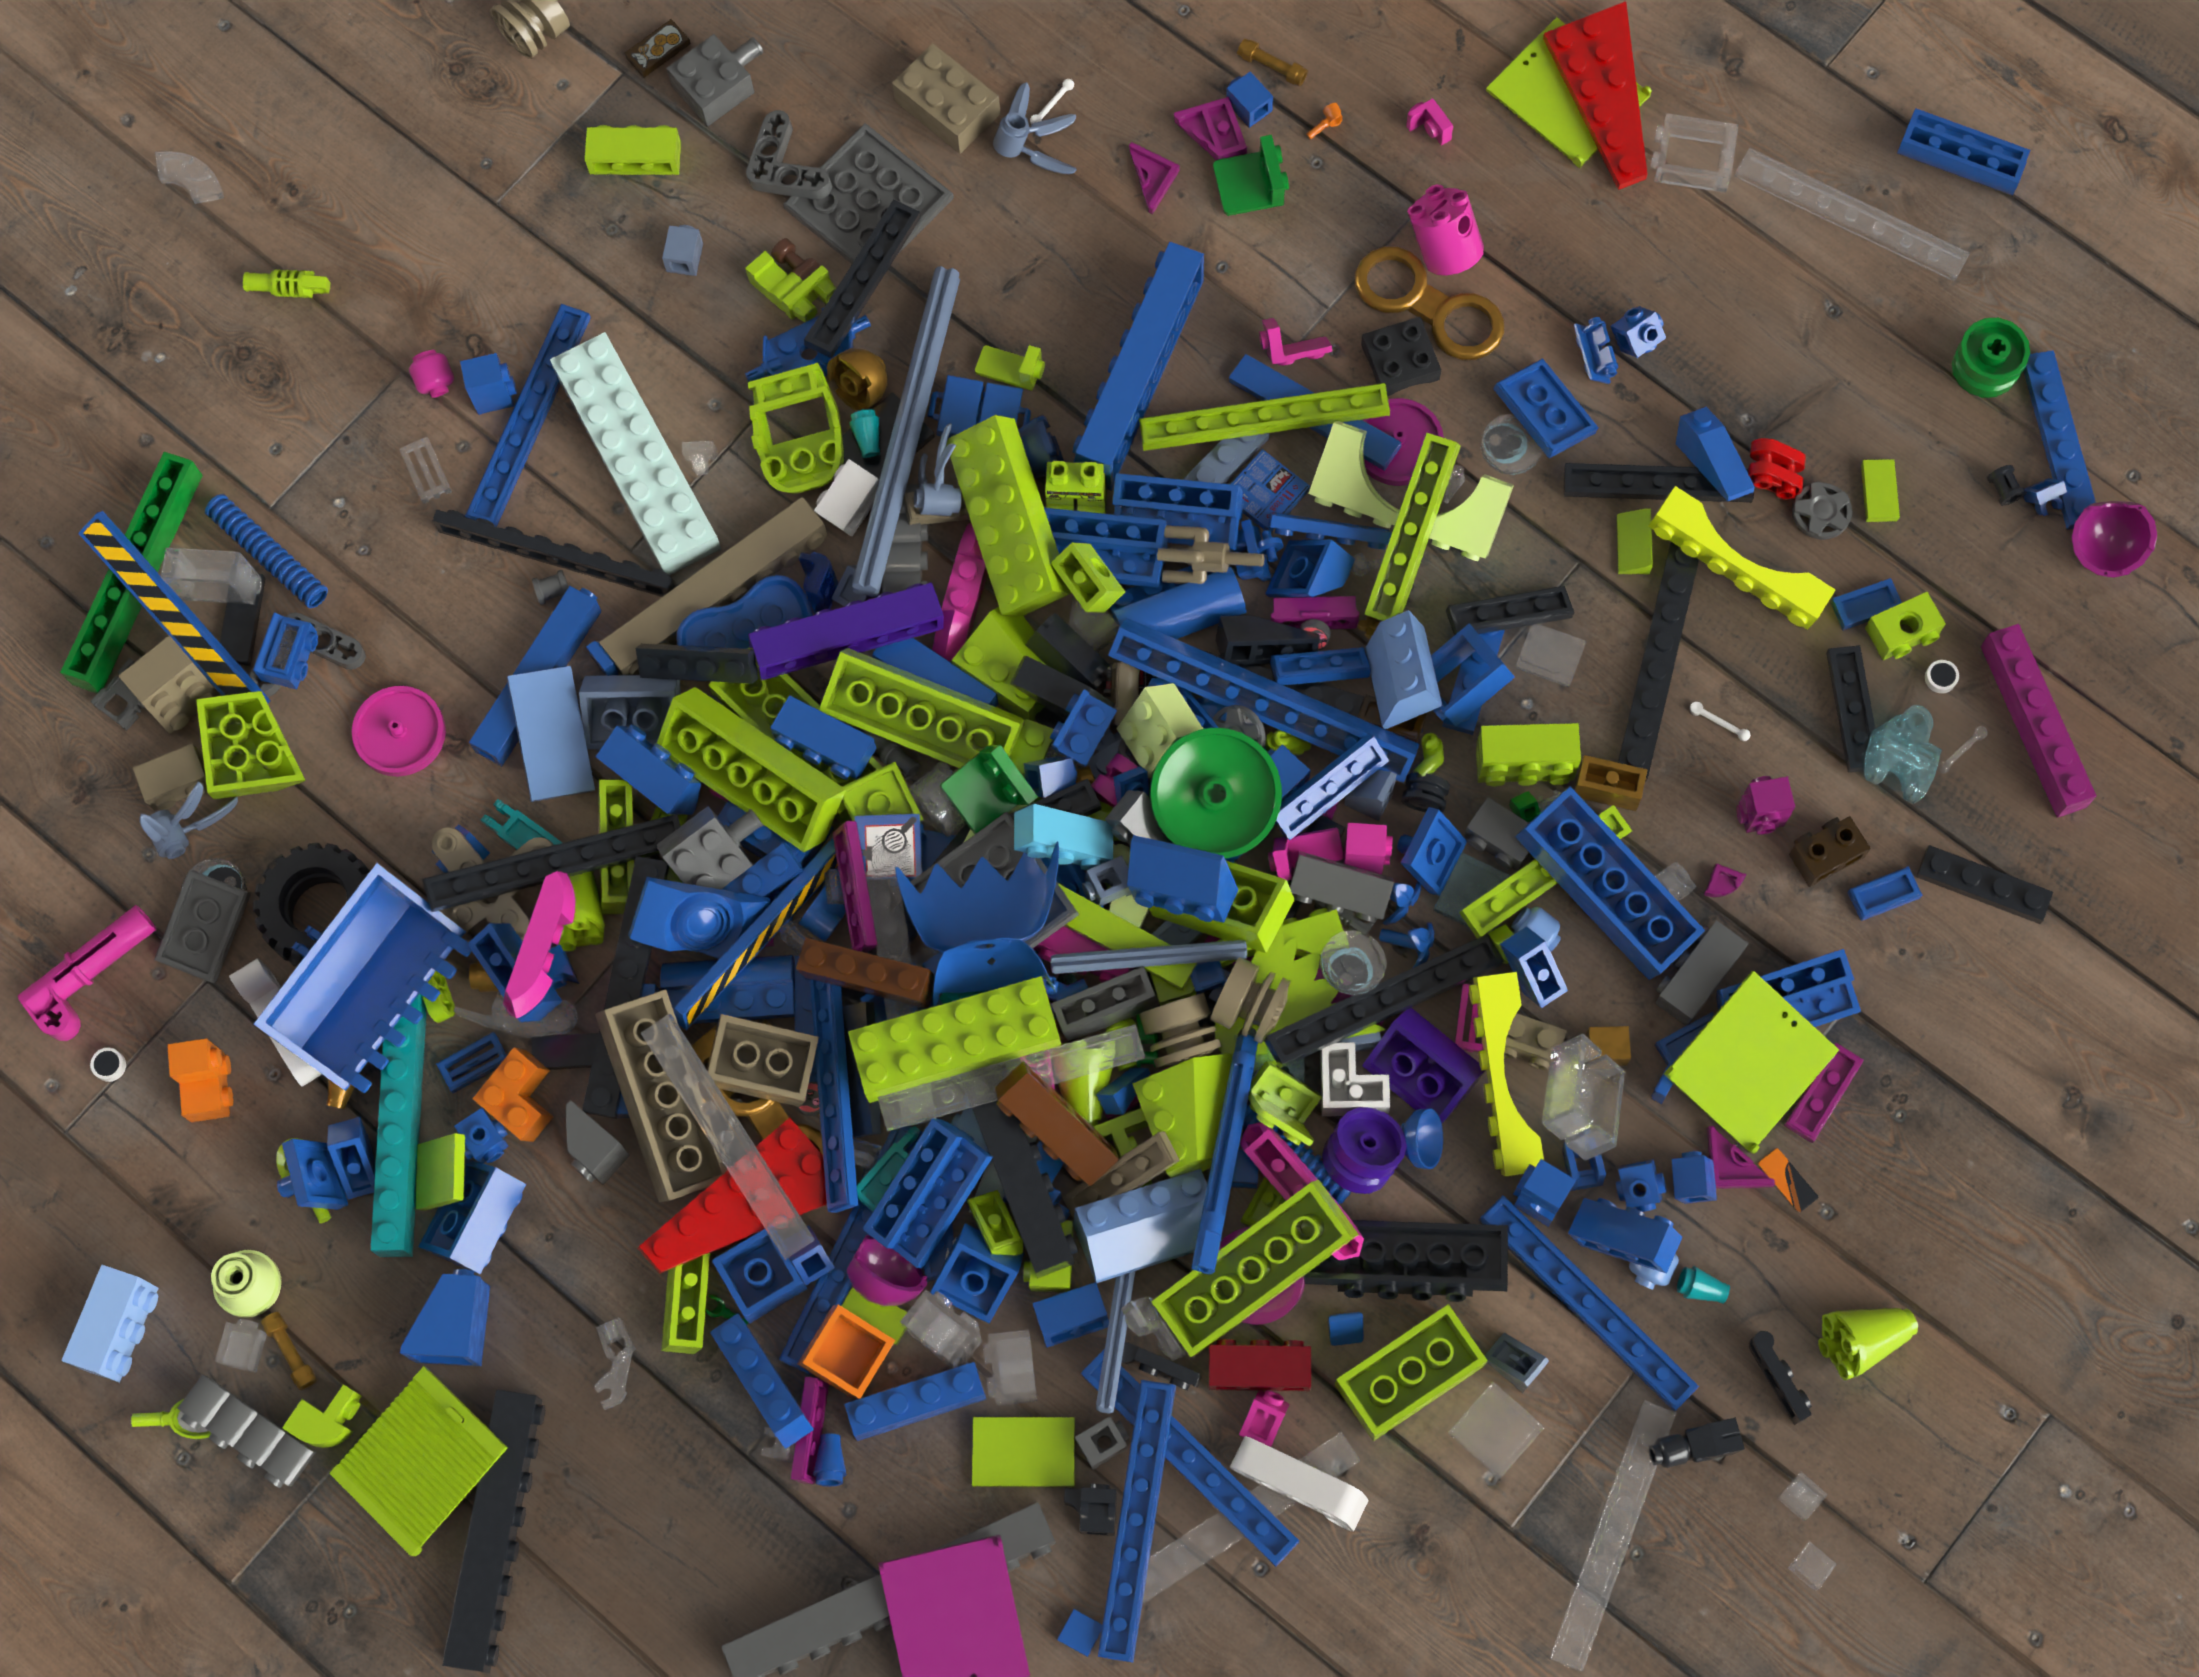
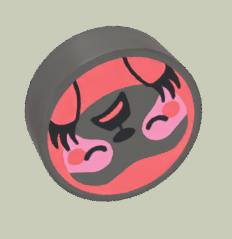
M1309 619L1301 624L1300 629L1319 634L1318 650H1322L1328 645L1331 631L1326 623L1317 619Z
M809 1082L805 1101L801 1107H797L798 1111L803 1115L816 1116L820 1114L818 1083Z

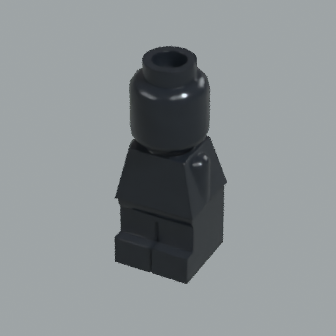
M1736 1417L1686 1429L1683 1436L1681 1434H1672L1660 1437L1655 1441V1444L1649 1445V1456L1653 1465L1670 1468L1685 1464L1687 1461L1698 1463L1733 1455L1744 1450L1745 1447Z

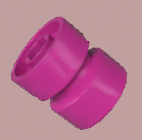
M1116 753L1105 767L1107 773L1105 775L1099 774L1091 784L1098 800L1114 808L1117 805L1113 777L1138 766L1123 755Z

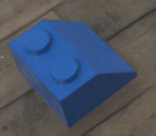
M965 1223L947 1255L930 1294L990 1323L1019 1272L1024 1253L1020 1255L991 1254L981 1231Z

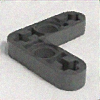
M781 110L770 112L763 120L746 170L751 187L761 192L809 199H823L827 197L832 190V183L824 169L782 163L793 127L786 112ZM768 146L777 147L776 152L772 155L766 156L762 154V151ZM762 164L764 165V171H765L766 175H762V172H763V166H762ZM795 175L797 177L792 184H782L785 176Z
M295 612L285 616L311 623L318 636L321 634L331 636L328 646L325 648L316 647L311 653L349 670L356 669L364 663L366 654L356 639L300 613ZM291 630L284 632L280 646L288 650V656L281 662L274 661L272 667L284 670L292 646L286 640L289 641L291 639L294 643L297 632L294 631L293 634ZM338 645L346 651H352L354 648L356 656H349L346 660L345 655L337 649ZM253 669L250 672L249 676L267 697L274 695L281 687L272 683L261 686L258 683L260 678Z

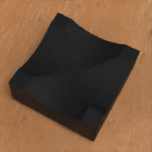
M1421 316L1362 334L1361 346L1372 368L1376 383H1385L1387 396L1414 385L1440 380L1441 367Z

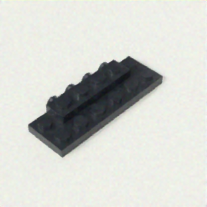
M1352 1220L1364 1238L1360 1255L1344 1260H1338L1331 1255L1304 1275L1305 1284L1338 1285V1292H1344V1295L1349 1298H1361L1364 1296V1293H1378L1380 1298L1391 1300L1397 1298L1398 1294H1412V1298L1419 1301L1429 1300L1432 1298V1295L1446 1296V1299L1451 1302H1461L1466 1299V1296L1473 1297V1290L1507 1292L1508 1225Z

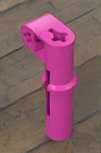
M138 905L133 906L72 954L70 952L65 953L62 962L17 995L19 1001L41 1031L56 1040L69 1041L78 1034L81 1021L66 999L84 985L91 986L94 983V977L151 935L157 928ZM52 1011L60 1016L59 1022L47 1014Z

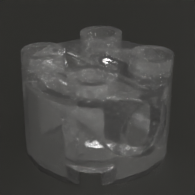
M940 761L908 789L923 815L926 813L931 819L929 822L941 834L949 837L966 822L940 788V784L953 774L948 764Z

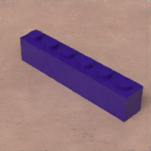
M918 583L909 586L906 590L896 593L885 592L874 599L864 602L860 600L853 601L839 609H824L817 612L814 616L807 618H792L782 625L760 627L753 633L748 634L750 649H754L756 667L762 681L836 660L840 652L846 648L861 653L942 630L944 615L933 584L923 585Z

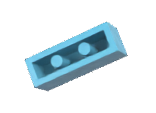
M1032 804L1014 813V850L1025 852L1031 858L1046 857L1051 859L1055 844L1058 841V864L1072 863L1080 865L1083 870H1089L1113 859L1112 827L1107 821Z

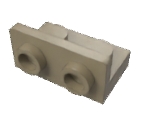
M1516 1013L1506 1038L1504 1058L1515 1060L1518 1057L1527 1060L1530 1066L1539 1070L1554 1069L1558 1062L1567 1030Z

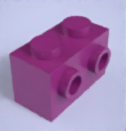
M1762 776L1753 779L1742 795L1739 805L1736 806L1737 818L1740 824L1744 823L1746 833L1756 831L1757 835L1769 834L1774 832L1776 828L1785 826L1795 809L1788 776L1771 779V776Z

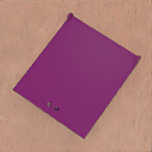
M1000 1534L878 1563L902 1677L1030 1676Z

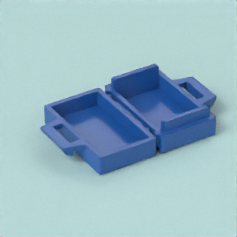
M948 375L944 392L936 391L931 394L927 416L938 421L937 436L942 435L947 424H952L948 438L994 415L1014 418L1017 425L1019 413L1025 414L1024 426L1030 422L1031 410L1020 406L1023 389L987 383L985 392H983L984 386L982 381ZM937 398L943 399L940 414H934Z

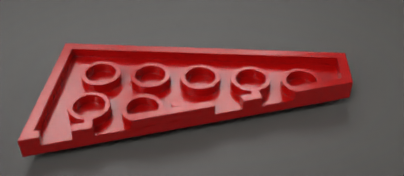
M1625 1L1545 32L1543 40L1618 190L1646 180L1648 174L1627 4Z
M789 1117L645 1240L637 1249L660 1274L697 1259L702 1255L726 1247L736 1241L753 1236L768 1226H771V1228L797 1216L826 1206L823 1155Z

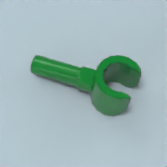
M713 1294L708 1295L717 1301L716 1309L712 1311L705 1309V1313L714 1318L722 1316L723 1318L730 1319L736 1315L725 1307V1303L721 1298ZM742 1318V1319L744 1320V1322L746 1323V1325H747V1324H748V1321H747L746 1319Z

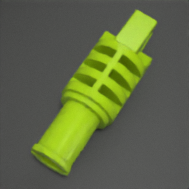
M275 269L270 274L245 272L243 275V288L245 292H270L275 297L312 298L313 294H329L331 283L327 277L314 276V271Z

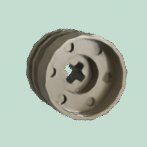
M501 0V5L495 4L490 9L491 17L508 43L528 59H533L537 55V48L543 50L546 47L547 43L544 35L555 40L570 26L569 19L557 0H516L517 2L514 0Z
M1239 957L1222 989L1210 1020L1230 1029L1240 1017L1245 1020L1242 1035L1247 1037L1253 1024H1255L1259 1028L1254 1041L1262 1044L1265 1037L1274 1030L1288 1000V987L1291 981L1283 977L1277 990L1271 988V985L1275 978V973L1270 972L1261 984L1256 981L1259 966Z
M1205 993L1184 998L1139 1014L1145 1035L1161 1033L1163 1039L1150 1046L1151 1052L1163 1048L1167 1052L1166 1056L1154 1059L1156 1068L1175 1066L1194 1057L1207 1056L1215 1049L1222 1047L1220 1039L1205 1043L1203 1038L1204 1035L1217 1031L1215 1026L1200 1027L1198 1022L1211 1014Z

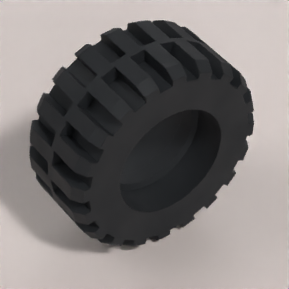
M309 843L306 850H303L300 846L290 849L291 855L286 858L281 854L274 860L277 865L272 870L268 867L262 874L265 881L263 884L258 883L254 892L260 898L253 902V912L258 916L255 919L257 929L263 934L262 938L280 957L285 961H289L295 967L304 958L292 948L295 942L302 943L309 950L316 943V941L307 936L306 932L299 931L293 923V911L300 896L317 884L329 882L343 886L346 890L348 901L370 872L362 860L358 859L354 853L347 849L341 850L334 844L327 843L325 848H323L319 843Z

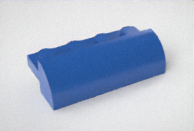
M1917 108L1913 112L1897 151L1899 155L2012 196L2020 182L2030 153V149Z
M1116 473L1112 503L1115 505L1114 515L1166 520L1167 525L1203 527L1209 531V542L1228 543L1230 550H1236L1239 520H1242L1243 494L1239 485ZM1168 538L1169 544L1193 546L1195 542L1192 539Z
M1044 508L1059 554L1072 542L1091 544L1119 584L1159 588L1163 564H1166V561H1158L1157 552L1159 548L1168 549V538H1165L1164 535L1165 526L1167 525L1166 520Z
M1192 565L1178 571L1193 572ZM1228 567L1227 572L1224 573L1207 572V579L1202 584L1163 583L1161 577L1159 588L1145 586L1124 590L1125 593L1109 608L1118 630L1124 620L1128 618L1174 639L1218 624L1220 616H1239L1247 613L1240 586L1231 567Z
M1844 949L1760 976L1814 1027L1861 1012L1851 982L1854 980ZM1742 982L1717 991L1718 1011Z
M794 956L755 957L693 1024L718 1022L721 1014L745 1020L795 1017ZM718 960L662 964L660 988L662 991L667 990L673 1011L676 1004Z
M932 1118L863 1227V1230L885 1248L894 1249L916 1268H923L993 1156L974 1143V1138L963 1130L941 1119Z

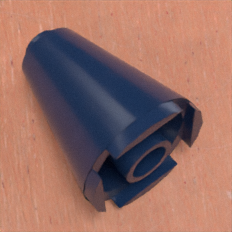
M1043 414L1037 416L1018 430L1034 479L1046 477L1047 462L1064 461L1055 435L1052 436L1051 432L1047 433L1046 431L1051 426Z

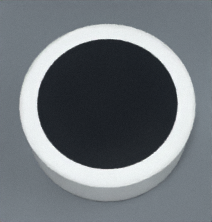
M1947 660L1933 662L1925 673L1927 686L1936 693L1950 692L1959 680L1957 667Z
M102 1048L91 1059V1071L100 1080L112 1082L124 1074L126 1060L116 1049Z

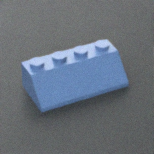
M1201 1169L1075 1208L1073 1226L1096 1283L1194 1253L1207 1190V1183Z

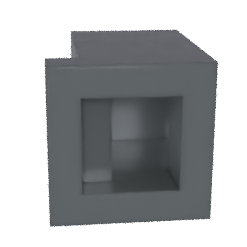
M1110 1416L1075 1437L1092 1470L1127 1450L1128 1447L1125 1441L1130 1439L1121 1421L1114 1424ZM1108 1437L1111 1440L1110 1447L1107 1449L1100 1448L1098 1445L1099 1439Z

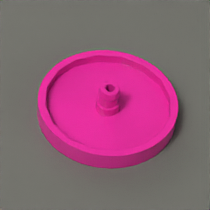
M408 686L388 687L371 695L358 709L352 724L353 744L365 764L380 774L395 777L417 773L431 764L441 751L446 735L443 714L434 700L423 691Z

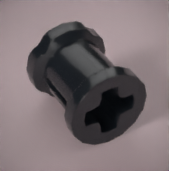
M2013 465L2000 467L1987 476L1989 483L1994 484L2000 496L1998 501L2001 506L2012 504L2023 498L2027 493L2024 487L2019 486L2013 474L2015 471Z

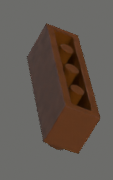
M809 938L804 940L796 970L804 977L925 1009L929 1008L933 996L935 974L929 969Z
M1022 1061L995 1087L998 1098L996 1104L1009 1117L1014 1114L1021 1121L1019 1123L1020 1127L1029 1137L1033 1139L1037 1136L1044 1143L1042 1147L1054 1160L1060 1158L1067 1164L1065 1169L1076 1181L1079 1182L1083 1179L1089 1186H1092L1119 1160L1115 1147L1025 1061Z

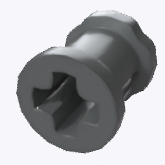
M559 570L556 575L539 580L536 577L532 579L540 605L546 604V600L564 595L569 588L563 570Z

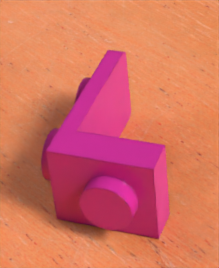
M1274 318L1262 320L1263 331H1259L1262 350H1267V355L1272 364L1285 366L1294 363L1296 359L1305 357L1308 359H1318L1323 357L1325 353L1332 352V345L1327 337L1282 345L1280 327Z
M1331 828L1297 834L1291 840L1285 837L1274 838L1273 852L1268 853L1271 872L1277 871L1278 877L1292 880L1293 868L1295 867L1299 851L1333 861L1342 860L1344 852L1339 829Z

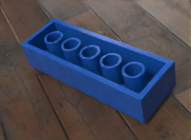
M1571 786L1559 794L1515 836L1648 980L1660 975L1705 931Z

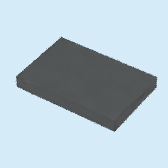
M189 870L154 960L211 983H216L251 892L197 871Z

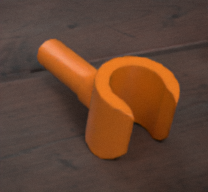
M1331 103L1323 109L1326 118L1306 134L1310 140L1328 126L1335 127L1341 124L1343 117L1337 103Z

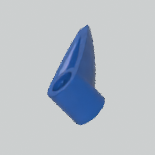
M839 868L799 922V925L823 942L828 940L846 912Z

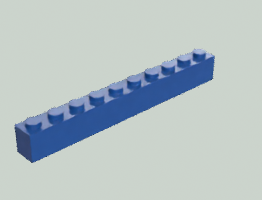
M1128 618L1119 627L1108 656L1174 683L1223 706H1245L1252 710L1261 722L1339 756L1369 733L1375 737L1389 759V762L1379 770L1391 771L1397 774L1396 780L1402 783L1406 779L1419 748V744Z

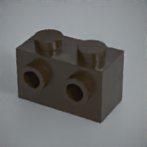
M1851 816L1841 821L1836 817L1825 823L1821 827L1823 829L1821 832L1815 835L1808 832L1794 841L1795 845L1789 856L1809 887L1865 858L1870 851L1869 844Z

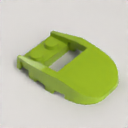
M819 363L748 382V388L753 391L754 405L749 406L750 419L753 424L752 443L754 449L758 452L761 460V469L769 484L779 491L797 494L820 488L831 482L837 469L844 463L843 439L839 410ZM823 397L830 430L773 445L766 412Z

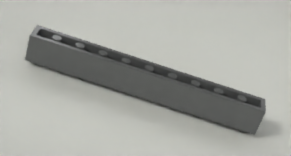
M1036 1503L936 1549L1000 1534L1007 1569L1010 1572L1021 1566L1019 1560L1031 1555L1033 1560H1036L1051 1553L1050 1546L1056 1544L1039 1503ZM879 1574L721 1646L733 1677H765L775 1671H778L779 1675H783L799 1667L797 1661L808 1656L814 1661L831 1653L829 1647L842 1641L843 1646H847L862 1639L861 1632L874 1627L875 1632L891 1626L881 1575Z

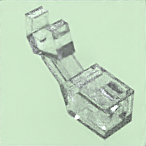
M620 1317L596 1327L606 1358L613 1361L611 1373L608 1372L594 1385L597 1392L606 1388L611 1390L610 1398L601 1401L604 1410L621 1404L628 1394L625 1388L632 1353L636 1350L626 1325ZM624 1338V1345L626 1347L615 1356V1352L611 1349L610 1344Z

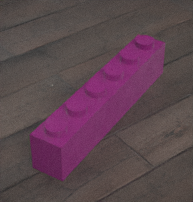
M2016 624L1989 633L1980 647L2056 817L2058 818L2087 808L2097 795L2020 625Z

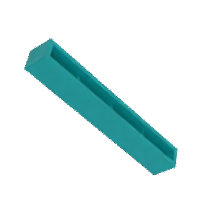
M420 994L411 1004L412 1007L423 1014L419 1023L413 1024L406 1018L401 1017L394 1026V1029L406 1037L404 1043L400 1047H396L386 1039L383 1041L382 1055L389 1062L381 1070L371 1251L379 1257H413L417 1144H419L427 1013L423 997Z

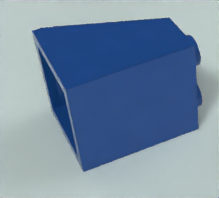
M454 1269L453 1274H442L401 1346L400 1354L415 1363L482 1366L490 1286L480 1276L474 1275L472 1270Z

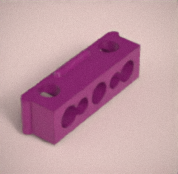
M1356 596L1273 598L1271 621L1284 624L1283 622L1292 621L1288 626L1300 629L1304 621L1317 619L1326 623L1330 629L1357 628L1360 612L1356 610ZM1342 619H1343V620H1347V621H1346L1345 623H1343V624L1338 622V620H1342Z

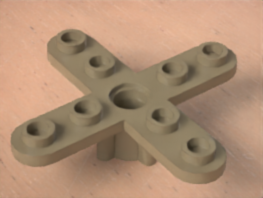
M451 827L442 828L433 835L431 841L432 849L449 872L485 863L464 835L457 829ZM543 837L533 838L510 856L553 846V843ZM520 890L501 894L494 903H490L487 899H482L441 911L446 917L465 930V934L485 918L490 923H510L522 942L530 922L529 916L512 897Z

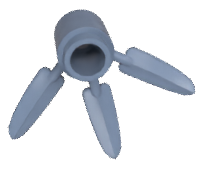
M1027 82L1023 83L1014 96L1009 113L1002 118L993 140L994 149L1000 155L1010 158L1016 157L1023 152L1031 156L1030 162L1039 167L1061 174L1075 173L1077 171L1075 167L1039 151H1032L1024 147L1029 133L1035 132L1037 136L1041 137L1058 132L1074 123L1076 115L1068 114L1035 122L1029 127L1025 115L1030 88Z
M951 423L947 424L944 428L939 442L934 471L936 477L935 484L928 483L925 475L928 455L923 453L921 456L918 471L920 489H915L914 507L919 508L921 515L951 516L952 513L960 512V488H953V485L944 484V468L956 447L955 444H948L946 446L952 427Z
M198 781L176 815H172L169 810H160L150 816L141 814L139 822L145 833L150 837L159 856L175 859L183 855L186 851L185 848L189 845L185 833L194 829L198 831L203 830L222 819L237 805L238 797H234L225 806L211 815L182 828L179 821L181 819H188L201 800L203 785Z

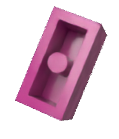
M1348 823L1344 845V864L1382 874L1383 866L1390 864V856L1392 854L1393 836H1387V825Z

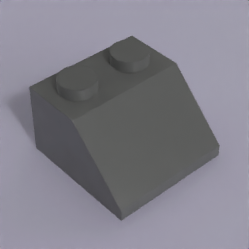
M571 1100L566 1104L567 1151L574 1158L571 1165L590 1183L596 1179L604 1185L630 1155L613 1136Z

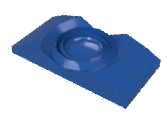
M647 877L628 936L632 940L663 950L696 951L719 959L771 904V900L768 897Z

